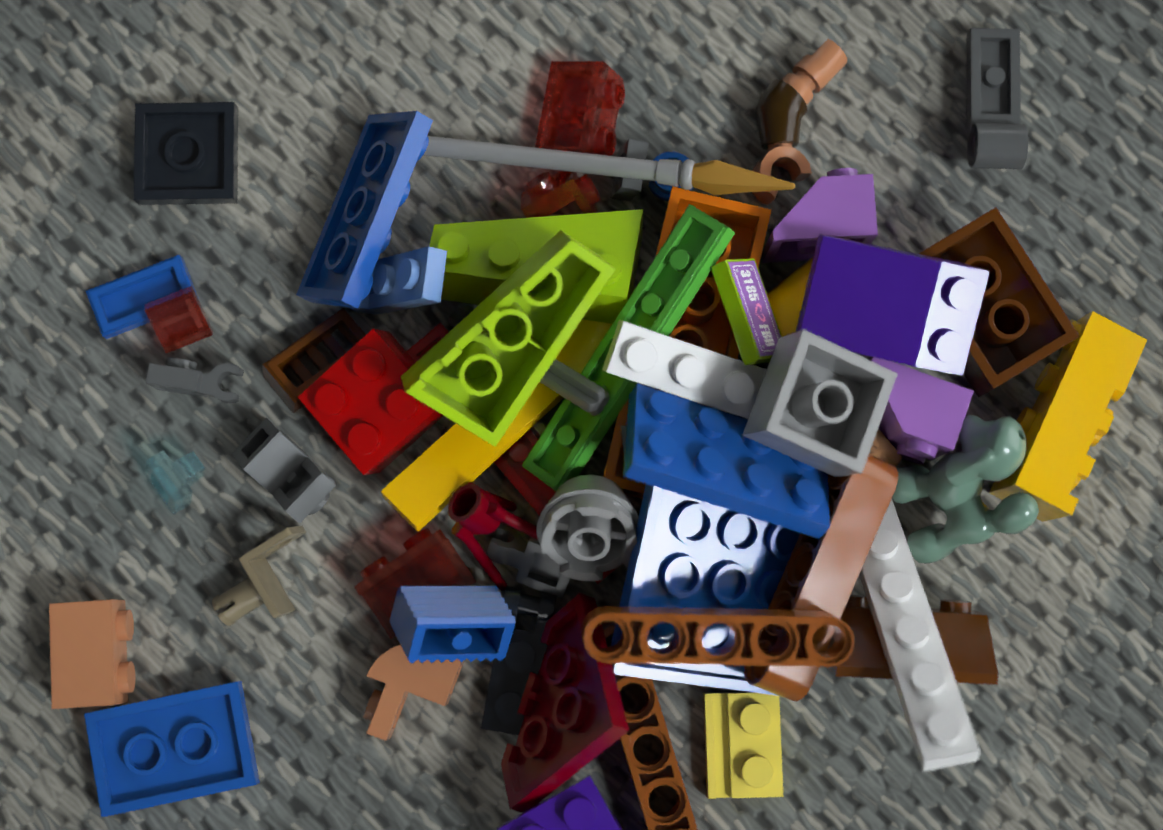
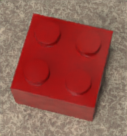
M372 329L298 396L299 400L363 475L380 473L444 416L405 392L401 376L416 362L389 331Z

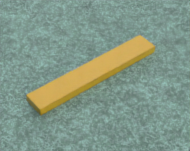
M582 319L555 359L581 374L612 324ZM539 382L496 447L459 424H454L381 490L382 497L419 532L449 504L451 497L460 487L473 482L564 397Z

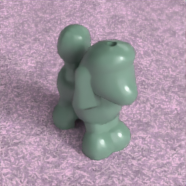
M968 414L964 418L959 433L962 451L950 453L942 457L932 466L930 471L921 465H908L897 468L898 483L892 497L895 502L905 504L929 497L933 504L947 516L945 525L942 523L933 524L916 530L908 536L910 552L919 563L937 562L946 558L957 547L966 544L982 543L991 538L994 533H1020L1036 520L1039 514V506L1032 495L1021 492L1011 494L1004 498L994 510H989L980 497L985 480L1001 481L1008 478L1023 462L1026 453V437L1021 425L1012 417L1008 416L993 421H984L977 416Z

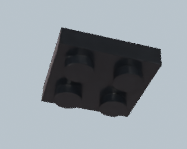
M235 102L135 103L134 201L138 205L238 203V107Z

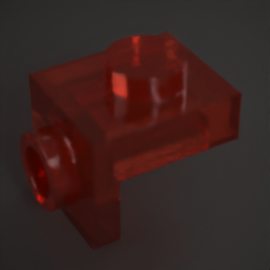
M558 171L553 175L550 172H544L530 180L524 187L525 192L521 193V210L526 218L549 216L574 200L583 214L598 213L596 202L601 200L597 188L587 174L579 177L577 172Z

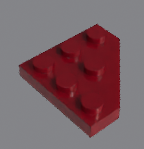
M579 593L546 622L540 642L548 644L539 674L530 672L517 713L525 715L517 742L516 745L507 743L501 761L510 810L523 813L537 805L629 731L612 663L601 662L590 656L582 640V622L589 612L597 608L596 600L593 597ZM599 623L592 632V641L600 647H607L602 624Z

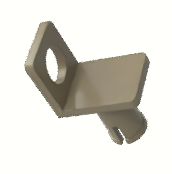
M303 526L288 527L238 558L247 572L248 578L212 599L214 611L222 607L225 609L234 604V606L217 615L225 625H233L238 619L262 604L266 605L273 618L289 615L295 611L293 604L266 558L304 535L306 531Z

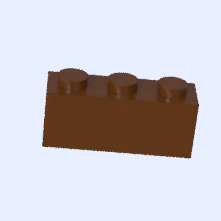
M997 207L919 253L989 271L963 373L978 398L1080 337Z
M851 594L840 620L845 622L853 632V651L848 659L840 665L825 668L838 677L893 679L867 597ZM940 600V609H930L956 683L998 685V670L988 615L971 610L972 602ZM834 632V635H833V637H832V639H831V642H830V644H829V646H828V649H829V648L834 644V642H835L836 632Z

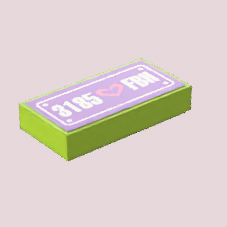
M755 258L724 260L712 266V273L743 364L747 366L770 362L778 339L782 336Z

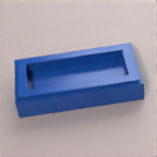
M176 255L86 291L102 337L106 339L188 308L189 305L185 297L190 296L194 305L200 303L181 255Z

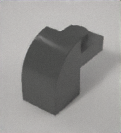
M267 417L231 454L242 469L270 492L282 508L298 523H301L308 515L318 512L328 501L329 492L336 486L335 481Z

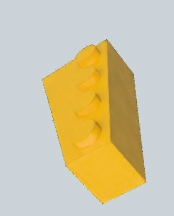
M1094 311L1077 321L1070 320L1080 337L1062 347L1055 365L1048 363L1045 366L1034 387L1040 394L1033 408L1025 407L1016 420L1023 428L1026 437V453L1023 462L1010 477L1001 481H995L989 491L990 494L1001 500L1019 492L1032 495L1039 506V514L1036 519L1042 522L1073 514L1079 499L1070 495V492L1079 484L1081 479L1085 480L1089 477L1096 461L1087 452L1090 446H1095L1108 433L1114 419V412L1107 408L1110 400L1116 402L1125 393L1147 342V339Z

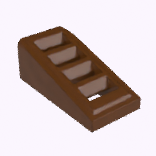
M344 308L263 364V377L293 413L304 406L298 396L347 353L331 333L338 329L352 347L366 335ZM320 342L335 357L336 360L331 364L315 347ZM304 355L319 370L314 376L311 375L300 361ZM289 368L302 382L297 388L284 374Z

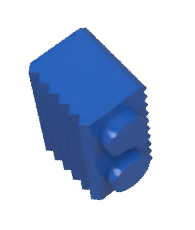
M400 586L397 590L390 624L411 664L416 660L423 663L427 659L431 663L437 659L441 663L446 659L452 663L456 659L460 662H463L465 659L472 662L477 658L481 662L487 658L491 662L497 658L500 662L506 657L515 627V616H512L511 610H508V604H505L504 598H501V592H498L497 586Z

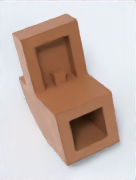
M401 645L394 646L384 652L372 664L366 675L386 683L383 692L374 689L363 717L371 721L367 734L385 741L390 739L408 693L443 706L447 705L464 661L460 662L456 659L451 663L446 659L441 663L437 659L431 663L427 659L423 663L416 660L411 664Z

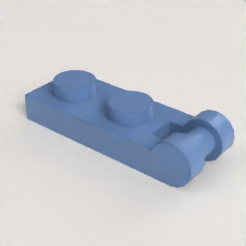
M428 246L378 259L372 273L373 285L369 294L361 301L358 309L352 308V310L361 313L384 314L440 303L447 251Z

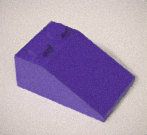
M819 234L796 332L804 329L854 353L914 367L963 375L989 271L956 261Z

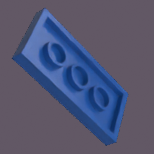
M418 111L368 115L297 291V296L317 304L359 308L361 301L367 297L372 288V273L379 255L384 252L391 240L392 230L390 227L396 212L409 195V180L416 162L421 159L428 147L429 138L427 135L433 122L432 119Z
M640 383L635 385L628 400L624 477L819 539L830 528L827 473L743 436L742 434L748 419Z

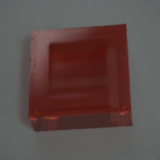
M192 286L145 304L144 311L166 354L213 335V329Z

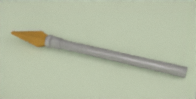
M428 136L429 143L424 153L426 156L656 181L658 184L675 187L680 185L685 190H691L694 187L713 195L791 190L795 188L794 183L719 160L696 163L691 159H686L683 163L681 160L668 159L654 161Z

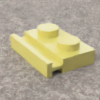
M753 692L703 693L707 798L783 797L779 696Z

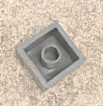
M804 329L780 337L742 435L834 477L862 474L898 373Z

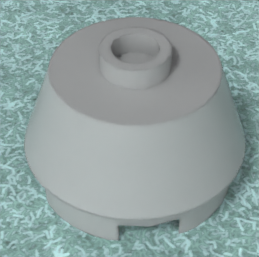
M598 475L577 476L563 483L541 512L537 522V537L543 554L546 553L553 561L560 565V573L562 575L581 581H599L603 579V572L616 569L622 563H624L625 567H628L631 552L637 543L636 527L639 516L623 489L614 481Z

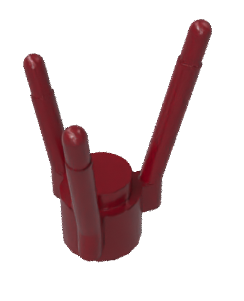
M469 482L460 487L449 501L448 514L456 522L451 529V533L465 543L500 591H505L508 586L506 581L473 535L490 534L499 527L502 521L538 540L537 526L510 513L514 512L517 508L514 502L485 491L473 482Z

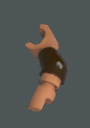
M827 39L813 55H805L793 67L794 74L788 73L781 80H773L760 96L756 107V116L761 147L767 149L768 153L756 163L752 171L772 177L771 168L779 166L788 170L792 181H803L812 174L810 163L804 154L794 147L799 144L801 118L807 113V104L813 99V93H819L847 64V56L834 41ZM778 190L752 193L758 201L769 205L775 200Z

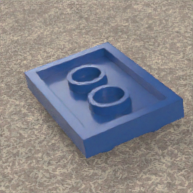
M242 681L84 713L101 817L249 787L260 783Z

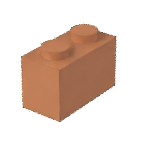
M111 599L50 603L52 709L128 703V693H132L135 689L136 675L133 662H127L126 641H131L133 638L134 620L131 610H125V600Z

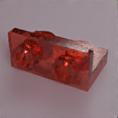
M551 61L535 148L612 156L616 149L615 127L618 110L623 106L625 100L623 78L604 61Z
M428 527L421 530L402 544L406 549L405 553L390 563L386 556H383L360 572L364 580L355 585L354 588L359 596L364 597L390 639L396 637L390 624V618L398 587L472 586L477 582L445 532L441 529L433 534Z

